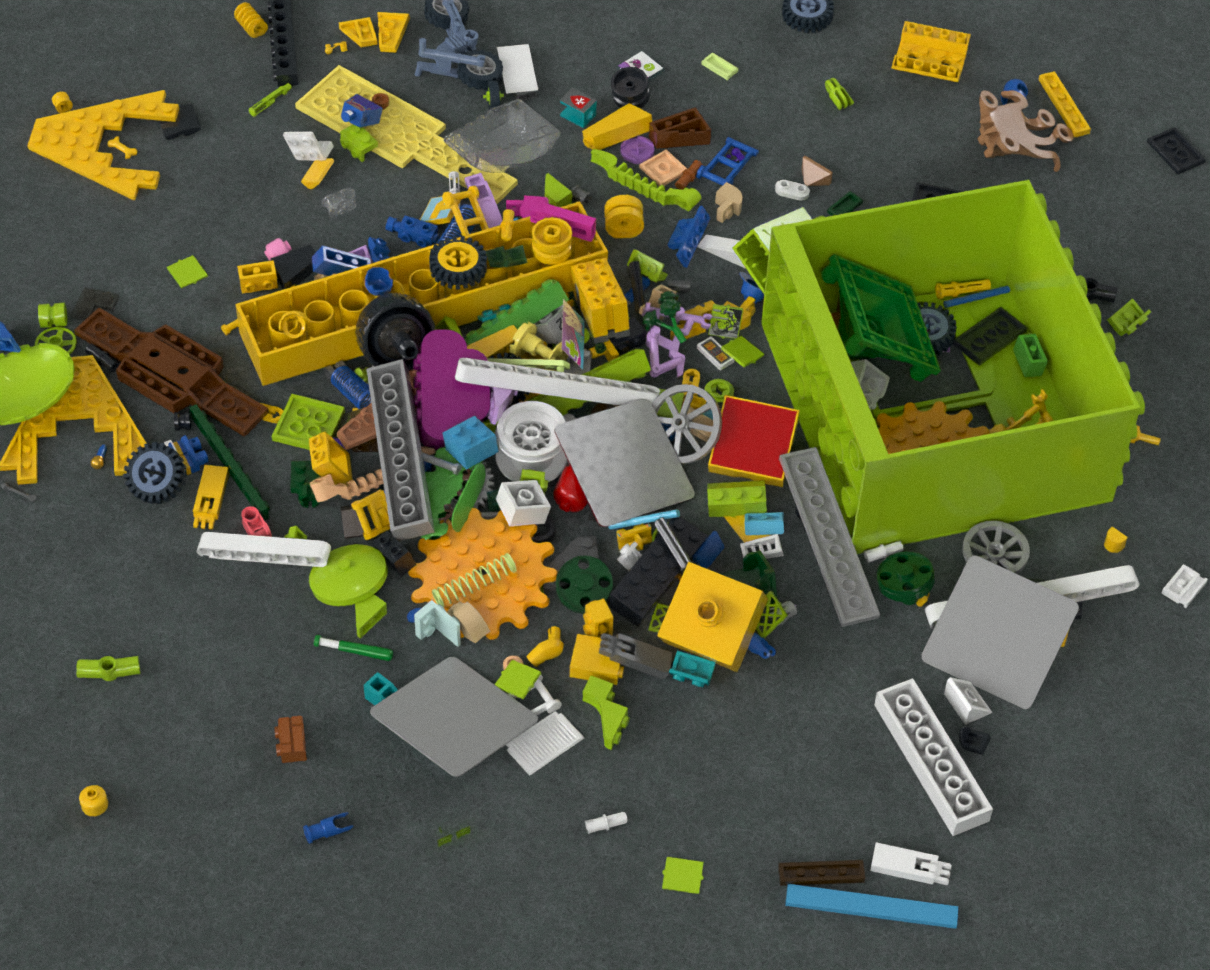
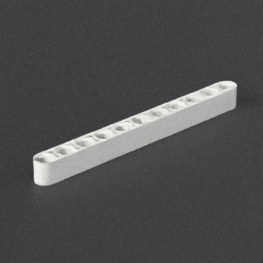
M471 358L459 359L455 375L456 380L464 383L620 406L641 399H646L652 404L660 393L657 387Z
M1130 565L1037 583L1075 602L1130 592L1139 587L1135 571ZM948 601L933 603L925 608L931 629L935 628Z

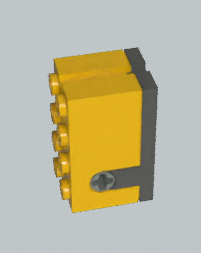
M606 257L572 265L571 275L574 301L582 318L585 320V325L594 344L609 341V338L612 337L618 339L630 336L627 301Z

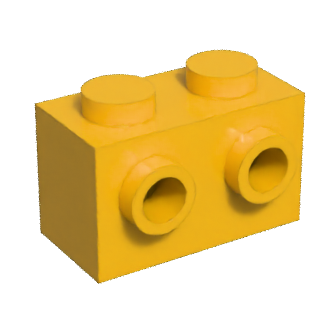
M274 260L237 266L242 294L278 288Z
M604 598L586 604L585 613L583 614L585 621L583 630L585 635L601 638V635L606 633L613 636V615Z

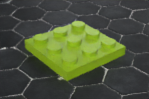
M291 394L272 434V441L310 450L309 438L324 431L331 437H334L345 413V407Z

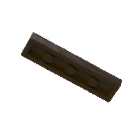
M863 860L788 862L778 864L780 886H788V884L865 883Z

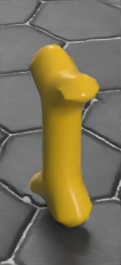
M118 136L107 142L108 147H115L125 153L126 159L137 155V149L128 148L120 143Z

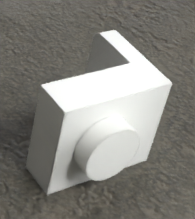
M636 542L630 545L628 543L625 544L619 551L621 555L617 558L628 571L642 556L635 548L638 545Z

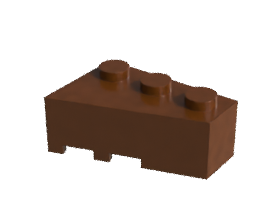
M694 107L650 122L649 139L653 142L656 149L708 145L711 142V128L697 108Z

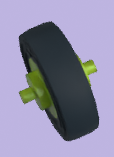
M488 81L486 95H483V98H486L489 111H499L501 97H504V94L500 93L497 81Z

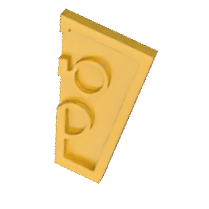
M377 12L380 52L396 53L409 23L410 16L406 13Z

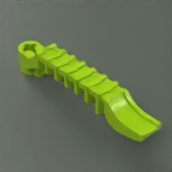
M597 149L591 151L590 161L603 167L607 171L609 178L621 183L623 186L629 187L631 190L637 191L639 194L645 195L647 198L653 199L655 202L661 203L663 206L676 204L686 211H690L701 201L700 193L694 188H684L683 190L670 188L665 192L663 185L657 188L655 181L649 184L646 177L641 180L639 173L634 175L631 168L628 169L625 162L617 168V158L613 154Z

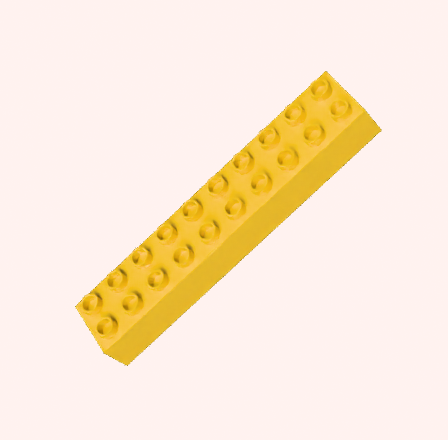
M580 201L560 207L588 216ZM529 216L513 221L515 228L512 232V239L507 242L501 239L502 229L500 225L465 235V241L468 238H472V243L478 241L479 246L482 245L487 256V272L485 277L481 278L479 283L475 281V286L473 287L468 284L466 289L463 288V285H460V289H456V285H453L452 289L448 288V283L442 286L441 281L438 283L435 281V277L431 276L429 262L431 249L433 250L434 246L432 245L237 303L235 305L239 333L261 383L265 386L336 364V362L341 360L346 361L363 356L356 341V323L365 306L379 297L370 294L365 287V277L367 271L371 268L381 267L388 270L390 278L393 279V286L389 293L407 294L417 299L428 310L435 326L445 316L455 319L457 326L477 321V316L482 315V312L492 309L495 311L499 309V306L505 304L511 306L515 301L527 297V293L531 290H537L542 287V283L549 279L558 281L565 293L573 291L571 266L605 257L608 261V250L597 231L592 242L572 236V252L570 257L560 264H544L538 261L532 253V229L535 223L530 221ZM456 258L457 267H460V258ZM293 310L301 311L308 318L305 333L296 339L289 338L285 335L284 331H279L278 327L282 315ZM402 317L387 322L378 336L379 347L385 349L393 346L386 336L387 327L393 323L400 324L413 339L415 336L414 321ZM299 320L288 322L289 333L293 335L300 333L302 325Z

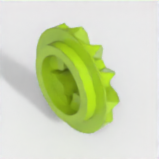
M723 379L709 381L704 389L712 395L717 403H723L725 395L734 396L732 384ZM716 388H718V390L722 392V395L716 393Z

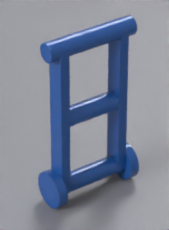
M728 137L725 142L726 145L707 166H700L696 177L698 179L702 177L707 178L722 186L726 182L733 185V178L752 155L757 156L759 150ZM731 146L747 153L745 158L739 163L724 157ZM718 162L733 168L726 179L710 173Z

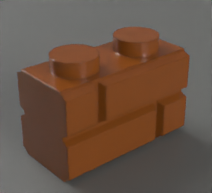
M303 717L279 718L278 726L274 727L275 738L280 740V744H276L277 757L281 756L282 763L306 761Z

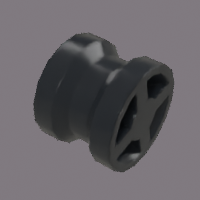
M190 411L182 414L174 412L175 431L184 428L191 430Z

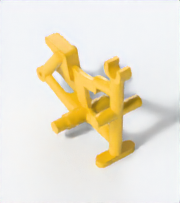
M1041 389L1040 395L1035 396L1032 394L1031 398L1033 399L1034 406L1025 411L1022 418L1015 421L1013 417L1007 419L1009 424L1007 428L1003 424L994 425L990 429V434L1021 428L1020 426L1027 421H1031V416L1038 411L1040 418L1036 424L1054 421L1046 409L1045 400L1048 398L1046 392Z

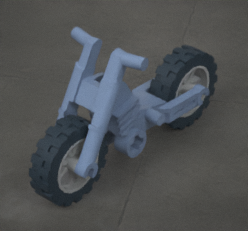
M426 0L424 8L426 20L428 19V22L434 24L437 28L445 29L449 37H446L445 41L437 49L426 48V39H419L418 55L423 58L434 59L436 63L418 61L415 76H421L423 71H429L433 74L459 78L463 84H467L468 87H474L477 90H487L488 81H497L499 84L503 72L502 61L498 59V56L492 55L489 51H477L475 45L478 42V33L474 30H465L464 25L468 20L469 14L468 1ZM454 62L458 63V68H451V64H454Z

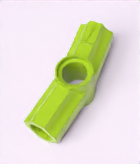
M105 656L100 660L79 659L76 666L77 678H102L105 681H113L117 677L140 674L138 656L119 659Z

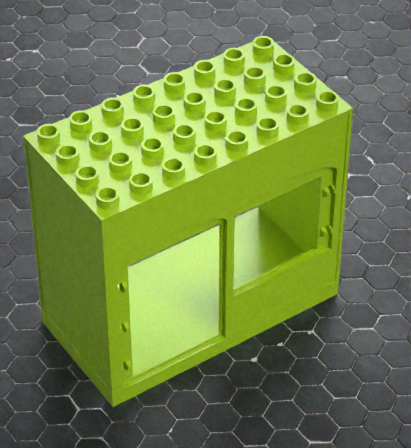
M1030 180L771 228L761 325L794 409L799 410V423L809 448H817L857 554L879 547L880 544L885 546L901 541L902 545L967 532L975 525L986 521L1011 523L1113 502L1117 486L1123 484L1122 468L1124 463L1130 461L1129 445L1131 439L1137 437L1136 422L1138 415L1144 414V399L1139 391H1132L1129 385V368L1124 361L1118 362L1115 356L1116 346L1113 335L1110 332H1103L1100 325V309L1097 304L1089 303L1086 297L1087 284L1085 278L1082 275L1076 276L1073 270L1072 252L1068 247L1062 248L1059 242L1060 230L1058 223L1055 220L1049 221L1046 215L1047 204L1045 197L1042 193H1035ZM836 254L912 286L916 301L921 304V307H923L924 302H928L929 307H931L932 303H936L935 308L941 305L943 310H949V315L953 314V320H956L957 326L956 338L999 307L1005 309L1028 328L1024 335H1037L1048 361L1042 376L1024 377L1013 351L1017 340L980 366L963 353L979 390L914 403L919 411L930 410L937 401H942L946 405V412L985 404L994 425L1003 424L1007 428L1009 426L1007 419L1013 417L1015 421H1018L1022 418L1024 412L1034 406L1033 399L1031 398L1032 394L1038 396L1041 393V389H1043L1048 395V398L1045 400L1046 409L1054 421L1036 424L1040 418L1038 411L1031 416V421L1024 423L1020 426L1021 428L888 454L877 428V416L881 413H886L890 417H899L904 413L903 408L905 405L880 410L876 403V408L870 411L851 362L859 361V359H849L831 316V313L837 312L840 288L838 282L827 284L821 278V270L830 263L829 258ZM986 279L990 280L991 289L1009 286L1010 288L1009 293L945 308L943 302L946 300L983 291L963 293L954 298L948 296L943 299H938L935 292L937 283L943 285L950 284L952 281L964 283Z

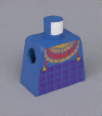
M356 94L344 102L341 118L344 122H350L357 127L375 125L380 122L383 108Z

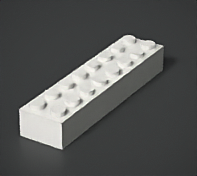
M912 678L877 692L874 704L952 836L989 822L993 808L914 679Z

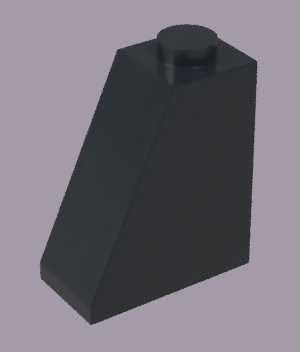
M311 245L271 258V261L274 260L277 280L283 290L291 288L293 285H299L313 273L312 256L317 251H314Z

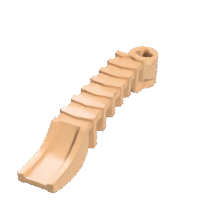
M421 446L423 453L428 455L436 453L434 448ZM378 469L374 471L375 475L373 473L365 475L366 479L364 477L356 478L358 485L354 480L346 482L348 486L342 483L334 485L331 475L328 474L310 482V486L317 502H322L337 494L341 495L344 499L350 500L352 499L351 497L360 496V493L369 492L370 489L378 488L379 485L384 483L382 470Z

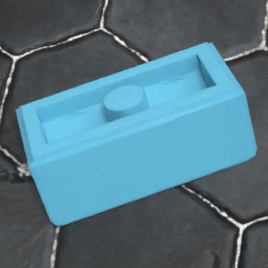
M784 512L745 514L746 535L784 533Z

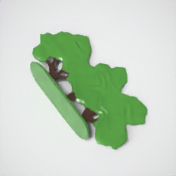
M445 447L439 448L435 453L434 457L453 464L459 463L446 451ZM482 461L468 469L462 466V470L458 475L453 474V471L436 465L434 472H425L435 532L422 535L421 538L428 540L432 536L446 534L448 531L446 520L451 516L453 530L455 532L461 531L485 482V467L483 464H480ZM463 471H468V475L463 474ZM468 480L467 483H466V485H465V487H464V489H463V491H462V488H463V487H462V483H463V481ZM458 495L460 496V498L455 508L453 509L451 507V501L455 496ZM449 512V514L446 513L445 517L438 518L440 513Z

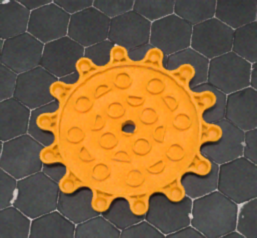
M942 401L935 402L928 411H919L914 403L909 402L905 404L903 408L904 413L901 416L895 418L888 416L886 413H881L876 419V423L880 427L878 429L888 454L990 434V430L985 426L969 427L968 424L973 419V415L967 409L955 415L946 414L947 407Z
M472 508L460 532L453 530L452 521L448 519L446 520L448 525L446 534L436 540H425L424 538L419 540L417 544L418 549L426 555V559L421 563H416V566L408 571L410 577L421 579L423 582L422 587L415 590L411 595V600L415 603L430 602L431 600L436 603L432 590H437L438 587H441L445 591V583L452 587L451 581L455 580L459 584V576L466 580V573H470L473 576V569L478 571L480 566L487 568V562L494 566V559H498L501 562V555L510 554L517 571L513 573L509 569L505 558L502 557L504 567L508 573V576H506L501 565L495 560L501 580L492 566L488 564L494 583H492L488 574L483 575L487 587L476 571H474L480 590H478L472 578L467 574L473 594L466 583L460 578L466 595L464 597L460 588L453 581L459 601L462 603L469 602L486 622L490 632L485 636L490 640L498 638L500 634L499 628L504 622H511L519 629L526 628L529 623L525 615L526 609L530 606L546 608L550 603L549 597L541 592V586L547 582H555L558 571L544 566L543 561L546 557L552 555L555 549L550 542H533L532 536L538 529L536 524L509 526L501 510L495 518L487 520L482 518L481 512L477 508ZM446 585L452 604L449 603L441 589H439V593L444 602V609L447 612L452 605L459 601H457L451 589ZM460 630V638H464V635Z

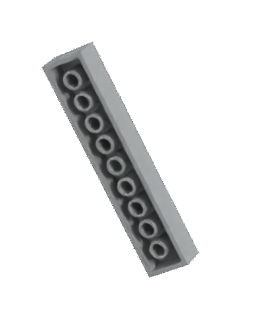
M403 359L367 368L390 530L398 541L434 533L409 370Z

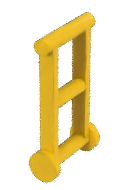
M474 185L470 186L468 191L455 194L448 191L442 195L444 204L451 206L462 236L469 235L468 226L480 224L482 230L489 229L477 201L479 190ZM469 198L476 217L464 220L456 201Z

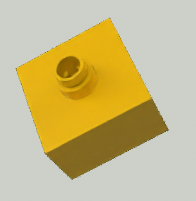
M688 562L657 636L666 644L700 658L714 661L720 666L738 672L768 598L759 589Z

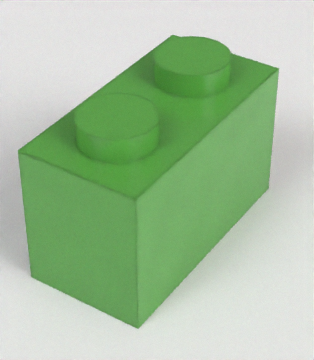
M1019 335L1013 351L1024 377L1042 376L1048 361L1037 335Z

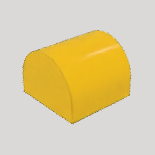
M1111 527L1107 532L1104 546L1109 552L1118 553L1125 548L1128 537L1114 527Z

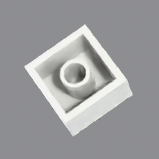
M537 480L502 482L496 497V501L509 526L545 524L551 508Z

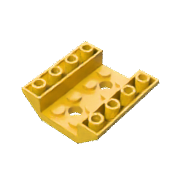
M905 21L900 45L891 69L959 83L971 34Z

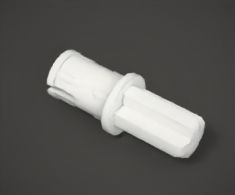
M901 541L885 546L880 544L879 547L864 551V556L868 559V563L882 558L886 559L889 555L903 551V545Z
M625 812L609 816L603 814L602 817L586 820L587 832L590 834L605 829L608 831L610 827L627 823V815Z

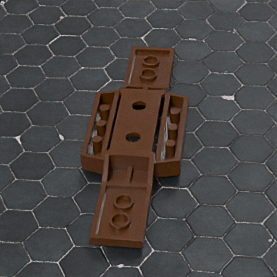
M98 308L74 330L76 336L90 344L93 343L100 350L106 351L111 357L121 362L116 370L119 381L172 413L179 412L190 404L192 406L196 404L207 415L244 437L269 413L267 407L228 385L218 376L224 367L222 357L166 324L153 332H139L103 309ZM158 351L160 353L158 357L150 356L151 352ZM137 362L150 368L153 372H156L161 376L165 377L166 380L175 383L181 389H183L184 392L176 388L175 386L171 385L167 381L163 380L162 378L158 377L157 375L153 374L152 372L148 371L147 369L143 368L142 366L138 365ZM180 369H188L186 374L178 373Z

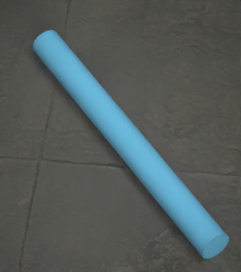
M676 509L634 517L608 527L610 530L655 522L662 517L665 520L680 516V512Z

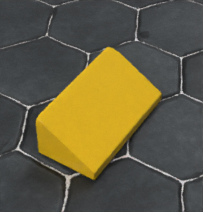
M332 158L315 160L301 180V183L308 189L315 188L320 184L334 163V160Z

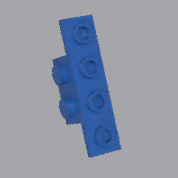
M699 206L694 218L679 220L667 244L670 249H679L676 256L682 266L686 268L710 220L709 214L703 206Z

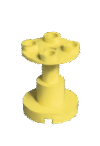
M527 321L528 324L523 323L513 337V340H515L514 345L510 344V353L515 354L517 357H521L527 352L533 356L538 354L547 360L566 361L568 359V355L562 350V342L553 350L543 345L544 341L535 336L537 332L536 325ZM545 369V370L556 371L557 369Z

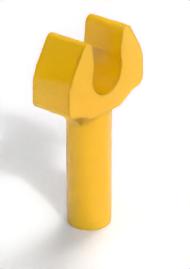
M1137 426V437L1131 439V443L1141 440L1159 446L1161 438L1143 434L1140 432V427Z

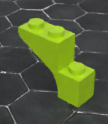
M590 676L583 690V701L591 704L599 711L604 746L612 750L614 744L618 745L621 740L622 733L620 732L622 728L626 729L630 720L628 708L613 703L615 697L613 683Z

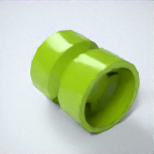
M65 302L54 303L53 306L50 304L38 305L40 328H50L53 324L56 327L67 326Z

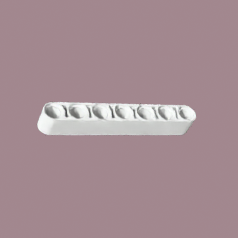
M204 532L197 548L198 555H207L209 558L312 567L326 566L331 551L330 544L325 541Z

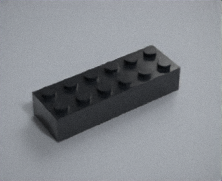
M682 516L672 518L668 525L692 561L693 555L706 541L708 535ZM661 534L656 537L612 591L606 603L610 608L636 626L642 623L682 573L681 566Z

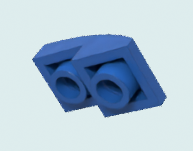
M369 237L368 247L373 263L388 259L390 250L386 246L387 243L381 238Z

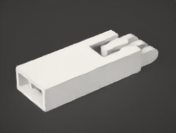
M876 843L870 871L928 884L935 882L948 885L950 872L947 870H951L952 865L938 861L937 855ZM915 865H920L921 870L914 869ZM923 868L929 869V872L922 870Z

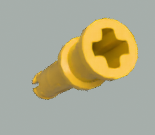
M989 279L964 283L952 281L950 284L943 285L937 283L935 292L938 299L948 296L954 298L963 293L990 290L991 282Z

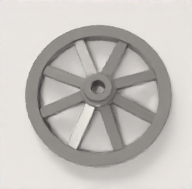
M688 384L673 386L662 392L652 403V406L657 414L665 401L667 402L674 417L658 416L661 423L671 424V427L665 432L668 438L676 432L674 451L680 463L690 464L704 458L715 447L721 434L722 415L716 400L704 389ZM687 392L681 412L679 413L671 397L678 393ZM694 393L702 396L707 401V404L687 415ZM709 409L712 410L713 426L692 422V419ZM691 428L712 432L709 440L702 448L690 432ZM682 434L687 437L696 453L680 457Z

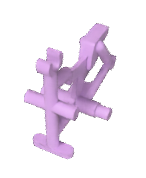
M647 302L642 311V316L646 312H652L655 309L657 319L660 316L669 317V315L665 316L660 313L661 308L651 307L650 303ZM680 307V311L676 312V323H679L680 320L686 321L684 328L680 329L684 336L689 334L693 323H700L704 329H709L711 324L704 321V319L710 320L712 318L711 314L707 313L703 316L684 313L685 310ZM654 325L646 336V346L649 347L651 371L649 374L651 377H657L664 372L676 368L677 378H680L683 374L685 355L678 352L680 342L676 336H674L673 341L661 336L660 328ZM658 345L670 350L668 357L671 358L670 361L660 365Z

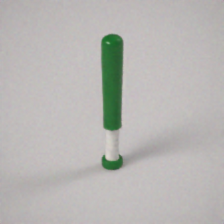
M316 635L314 639L315 647L320 645L337 648L339 651L385 661H391L393 658V651L388 648L343 640H330L322 638L321 635Z

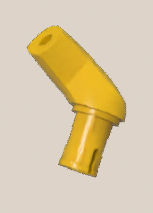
M556 626L551 627V629L549 628L548 640L539 643L526 656L535 667L546 660L558 657L562 653L564 644L560 640L561 629Z

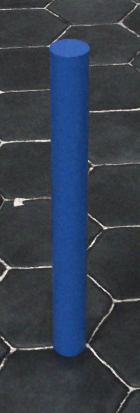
M1003 286L946 300L943 302L945 308L1009 293L1010 288L1009 286Z

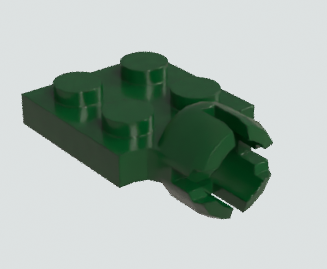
M291 461L290 490L291 493L298 494V501L305 508H308L309 501H312V508L317 507L321 503L317 502L310 486V482L321 477L312 469L311 461Z

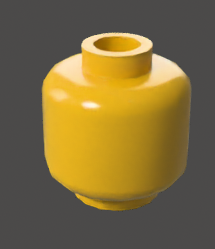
M91 785L81 791L79 801L81 809L86 815L95 817L106 811L108 799L102 787Z

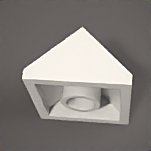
M951 677L947 680L944 695L965 725L992 713L971 682Z

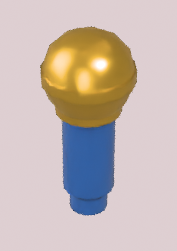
M104 444L99 448L97 455L91 459V466L94 469H101L104 465L103 458L107 451V446Z

